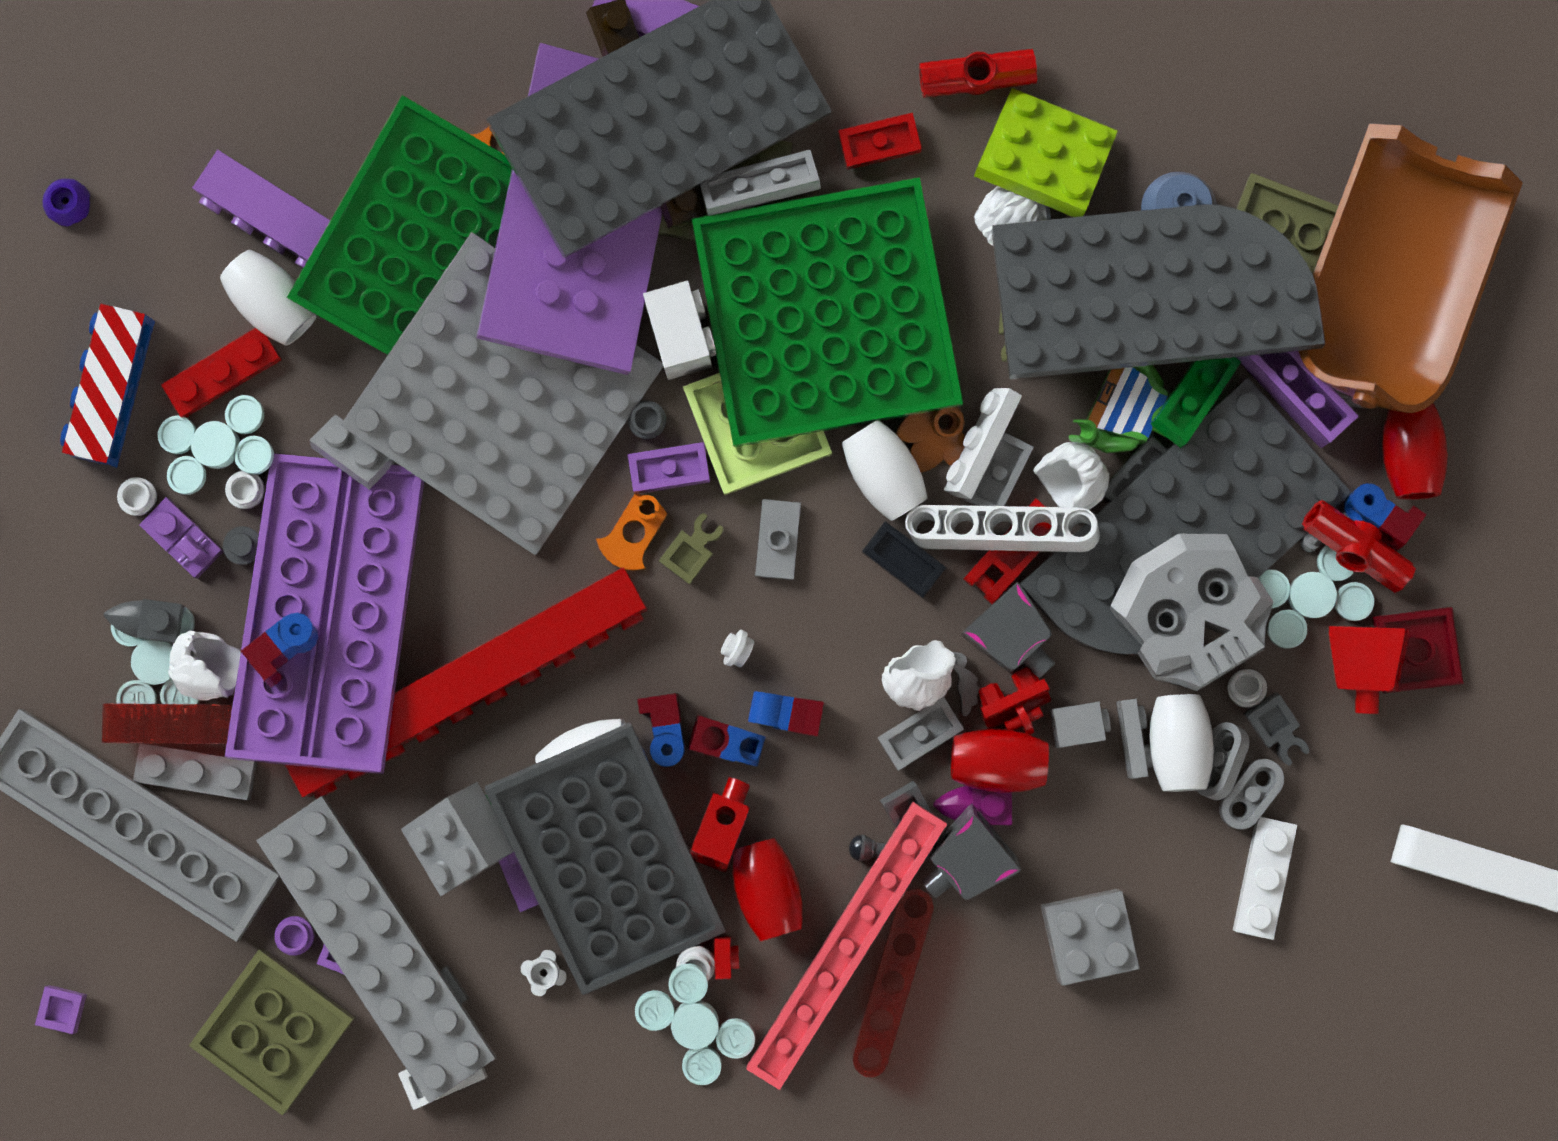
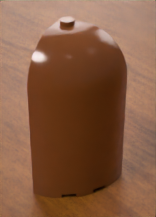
M1369 124L1313 273L1317 286L1325 345L1321 349L1301 350L1298 352L1304 365L1314 376L1332 388L1352 397V401L1355 404L1370 409L1378 406L1399 412L1414 413L1430 406L1442 394L1454 373L1523 182L1504 164L1476 161L1460 155L1457 156L1456 162L1444 159L1436 155L1438 147L1421 140L1402 125Z

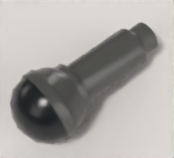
M858 835L850 841L849 853L858 862L878 858L886 843H878L866 835Z

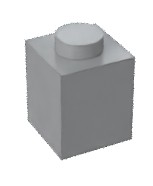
M1100 701L1049 710L1056 748L1105 741V732L1111 731L1107 709H1101Z

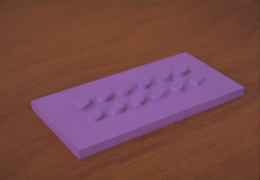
M540 43L528 96L591 64L599 58ZM512 169L476 338L628 375L631 372L645 302L643 293L647 292L662 217L661 208L654 209L563 258Z
M274 454V459L268 472L241 650L290 613H301L307 616L318 631V640L311 650L306 653H297L278 669L283 679L272 688L263 680L242 653L240 654L225 751L226 758L384 774L424 487L423 480L402 466L391 465L387 472L369 490L326 458Z

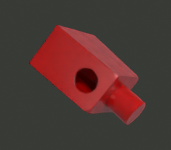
M1329 626L1337 689L1355 690V713L1379 714V692L1398 691L1410 629Z
M729 777L722 796L713 793L690 851L695 862L726 873L750 807L744 804L750 788L749 784ZM719 815H729L732 818L729 825L719 823L717 821Z

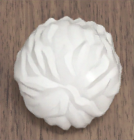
M997 186L985 196L974 218L978 229L987 238L988 243L993 246L992 225L1051 220V212L1048 206Z
M1066 442L1061 444L1052 452L1047 453L1033 470L1058 507H1075L1090 510L1103 499L1108 489L1110 476L1106 465L1103 464L1101 457L1096 454L1092 447L1083 443Z
M188 631L178 636L170 651V669L168 674L179 692L196 700L228 698L229 695H233L241 650L228 645L222 638L210 633Z
M933 640L925 646L915 645L911 647L902 657L892 658L888 666H885L884 673L882 674L885 692L900 707L905 706L920 711L924 707L934 705L938 699L946 695L947 690L951 687V672L956 661L954 653L947 649L941 641Z

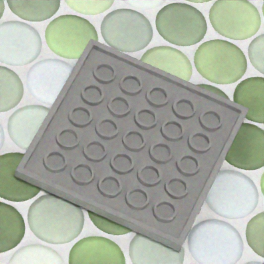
M471 232L343 420L341 426L536 556L663 368V363L636 345L631 372L625 375L477 339L495 248Z

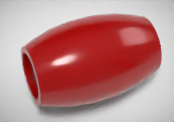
M1434 402L1427 408L1414 413L1388 410L1383 432V456L1387 477L1397 499L1419 500L1441 495L1447 473L1448 453L1443 422Z
M999 729L975 730L953 737L951 754L952 780L974 789L1001 793L1024 792L1046 785L1049 764L1048 742L1029 734Z
M772 838L734 850L733 879L741 911L759 941L801 930L803 921L801 890L789 857L778 841Z

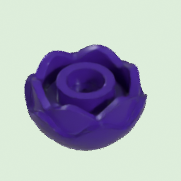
M63 178L56 180L48 186L43 195L44 212L49 219L57 224L71 226L80 222L89 214L90 193L83 184L74 179ZM65 198L69 199L67 204H63Z

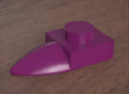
M964 786L948 791L933 802V807L953 820H956L973 803L990 825H1012V793L988 792Z

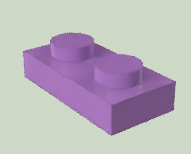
M704 442L628 454L634 494L710 482Z

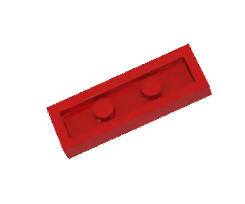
M254 328L164 382L161 386L179 416L187 418L280 362L282 358L269 337Z

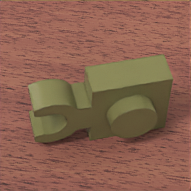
M705 513L699 515L695 520V532L690 537L684 531H681L659 560L662 565L689 585H691L713 556V553L706 549L705 546L708 543L717 541L724 531V528L719 525L714 533H704L702 525L708 518Z

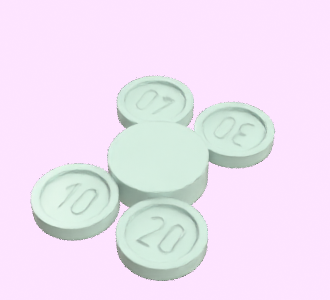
M241 395L232 399L225 410V420L228 425L219 421H210L204 423L196 430L195 425L189 419L181 418L178 415L171 416L162 422L158 430V441L161 447L172 454H183L191 449L194 456H182L170 464L167 471V481L174 491L182 495H191L198 492L206 481L204 465L212 469H222L235 461L242 471L251 475H258L269 469L274 459V451L271 444L259 436H248L240 441L237 434L253 433L262 425L264 409L258 400L248 395Z
M1327 545L1320 550L1317 557V567L1320 573H1304L1296 577L1291 584L1287 577L1277 570H1266L1258 577L1273 601L1272 608L1281 606L1287 599L1292 610H1282L1275 613L1268 622V636L1278 647L1289 649L1300 645L1307 635V623L1304 618L1315 619L1325 616L1334 606L1337 613L1348 621L1362 620L1369 616L1373 610L1374 596L1371 590L1364 584L1351 582L1343 585L1336 591L1332 581L1347 579L1354 572L1342 567L1336 560L1337 552Z
M185 606L180 635L188 631H194L195 628L194 616ZM111 625L112 635L118 643L124 646H136L131 656V667L139 680L126 682L119 689L116 702L121 713L133 719L148 716L154 710L157 703L156 692L150 684L157 685L163 683L165 684L160 692L163 707L175 715H184L192 712L198 706L200 700L182 695L168 674L170 669V651L173 644L132 637Z
M687 963L676 967L669 978L671 995L682 1003L675 1012L672 999L664 992L653 990L639 997L635 1006V1016L642 1027L653 1031L664 1029L671 1023V1030L675 1040L683 1047L689 1049L684 1055L682 1070L685 1077L694 1084L707 1085L718 1078L722 1065L717 1051L708 1045L716 1038L717 1047L723 1055L734 1059L742 1058L752 1051L755 1044V1032L748 1022L738 1018L729 1019L719 1027V1018L716 1010L709 1003L701 1000L708 988L707 975L699 966Z

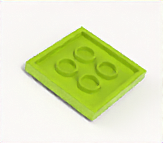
M1012 88L977 166L974 177L1072 217H1081L1086 212L1118 131Z

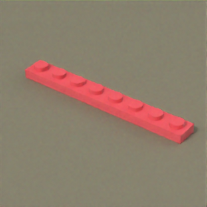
M912 802L747 1064L746 1069L775 1088L781 1089L945 829L947 823Z

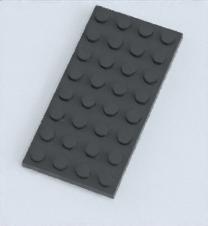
M710 0L488 117L486 123L563 258H566L821 120L832 111L769 0Z

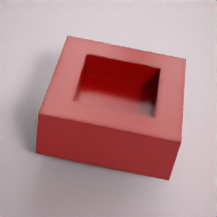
M731 936L715 937V979H731L732 969H739V945H731Z

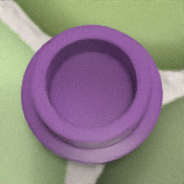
M300 916L285 918L278 924L275 930L276 945L287 955L296 956L303 954L309 950L314 942L315 935L311 923Z

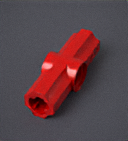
M1033 49L995 54L977 51L963 58L919 63L923 98L960 93L981 95L992 89L1036 84L1037 64ZM973 67H981L987 72L988 77L983 80H975L970 77L968 70Z
M1324 500L1315 503L1312 509L1305 515L1302 522L1304 530L1337 552L1336 560L1345 569L1353 572H1365L1394 593L1403 590L1405 585L1413 578L1416 570L1413 563L1382 542V533L1373 524L1365 521H1352Z

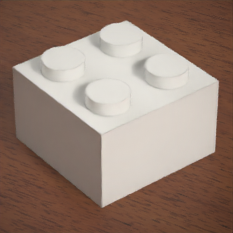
M684 281L643 293L668 380L712 368L710 357L716 356V348L710 327L702 328L700 320L706 319L699 289L691 291L689 282Z

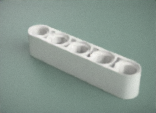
M920 505L910 510L905 521L906 529L914 543L925 549L1085 552L1093 549L1100 538V531L1094 514L1088 509L1075 507ZM931 520L935 522L934 528L926 534L916 532L917 526L922 521ZM962 521L974 523L973 528L967 534L959 535L954 532L955 527ZM1006 521L1013 524L1012 529L1006 535L1000 536L993 533L994 527L1000 522ZM1046 522L1052 525L1050 532L1045 536H1035L1032 534V529L1038 523ZM1079 523H1086L1091 526V531L1084 537H1076L1071 534L1072 528Z
M1401 824L1391 863L1558 913L1557 870Z

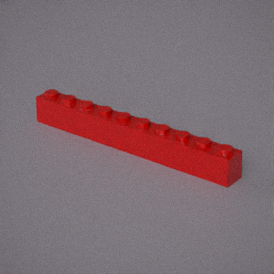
M624 567L397 691L394 696L385 762L406 752L403 745L417 739L420 744L439 734L437 726L451 720L454 725L474 714L471 708L484 700L487 706L503 699L508 695L505 689L519 682L521 687L539 679L542 676L539 670L551 663L554 664L555 668H558L576 658L573 651L587 644L589 649H593L610 639L607 633L621 625L625 631L642 622L644 618L641 614L648 609ZM285 764L301 796L311 797L314 795L315 799L336 791L337 787L334 783L347 776L350 781H353L367 774V772Z

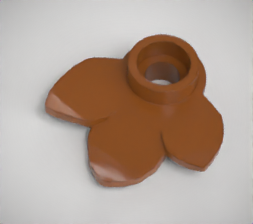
M958 407L909 415L900 423L896 435L902 441L912 443L910 453L921 473L933 469L942 460L949 466L959 460L965 447L963 445L965 436L962 433L964 416ZM945 414L949 418V424L946 428L942 429L939 426V418Z

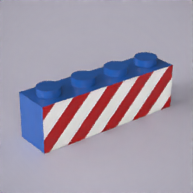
M101 303L98 313L95 312L89 326V333L92 335L89 349L84 350L80 359V371L82 372L79 387L76 386L73 389L70 398V408L73 409L69 424H65L60 437V444L63 446L62 453L73 458L118 467L155 320L146 314Z

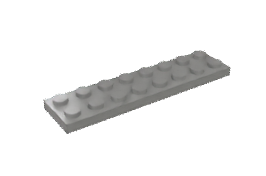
M18 709L1 735L0 790L226 936L236 942L240 941L278 882L280 876L276 870L142 784L133 781L128 775L24 709Z
M325 796L319 797L256 840L429 1104L497 1058Z

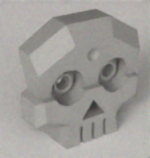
M1177 534L1131 563L1109 610L1142 645L1138 655L1154 680L1169 682L1198 691L1264 650L1265 627L1273 601L1258 577L1247 576L1237 551L1227 534ZM1212 584L1220 585L1223 594L1219 597L1212 596L1209 592V586ZM1162 615L1170 616L1173 620V625L1169 628L1162 627L1159 623V617ZM1205 628L1222 634L1221 637L1204 646Z

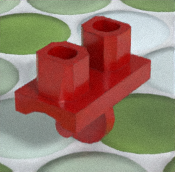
M1028 667L1015 672L1011 676L1017 690L1012 694L1004 697L997 683H991L978 690L982 703V717L987 729H993L1004 724L1007 730L1014 731L1022 727L1025 734L1032 735L1035 732L1031 722L1044 717L1040 706L1051 702L1048 692L1050 689L1045 679L1039 681L1038 677Z

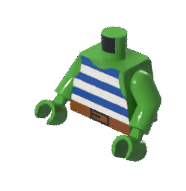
M1154 365L1109 369L1087 419L1073 420V423H1077L1081 427L1080 436L1069 435V440L1076 443H1086V445L1104 453L1131 451L1137 445L1144 444L1149 438L1151 431L1163 435L1151 425V422L1165 403L1169 393L1164 389V381Z

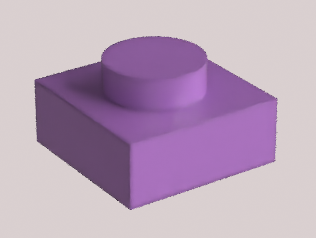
M51 985L45 986L35 1025L69 1034L77 1033L87 994Z

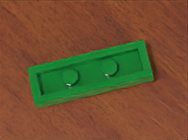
M1236 357L1193 361L1151 422V425L1179 448H1182L1188 443L1241 361Z

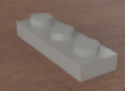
M811 150L726 171L700 185L708 216L742 210L821 189Z
M140 743L133 781L251 800L257 762L228 759L225 756Z

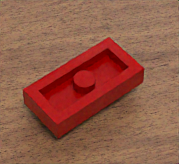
M913 112L838 130L847 170L918 154L922 151Z

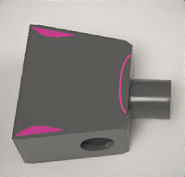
M1018 582L961 633L963 638L1009 673L1014 671L1023 662L1039 679L1055 664L1040 647L1052 636V633Z
M972 803L934 844L930 851V856L937 868L923 878L922 882L935 898H938L953 886L967 900L1021 871L1019 858Z

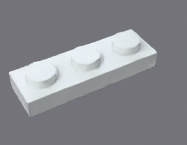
M993 388L992 392L985 396L980 406L982 413L976 425L967 432L964 438L963 445L965 447L961 456L948 470L946 477L948 482L944 488L945 492L957 498L972 499L1022 395L1010 388Z
M1260 817L1255 823L1233 931L1274 940L1297 825Z

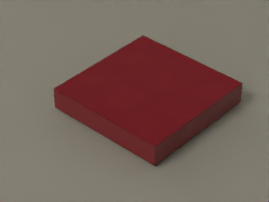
M1452 607L1372 617L1374 628L1410 629L1398 691H1383V694L1464 684Z

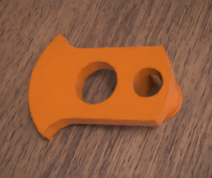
M634 494L611 533L604 538H596L600 551L609 562L619 568L624 567L626 570L631 571L646 569L643 564L644 553L668 514L653 496ZM647 502L653 503L655 513L649 515L642 514V505ZM633 521L641 523L645 528L644 538L638 543H630L623 536L624 527Z

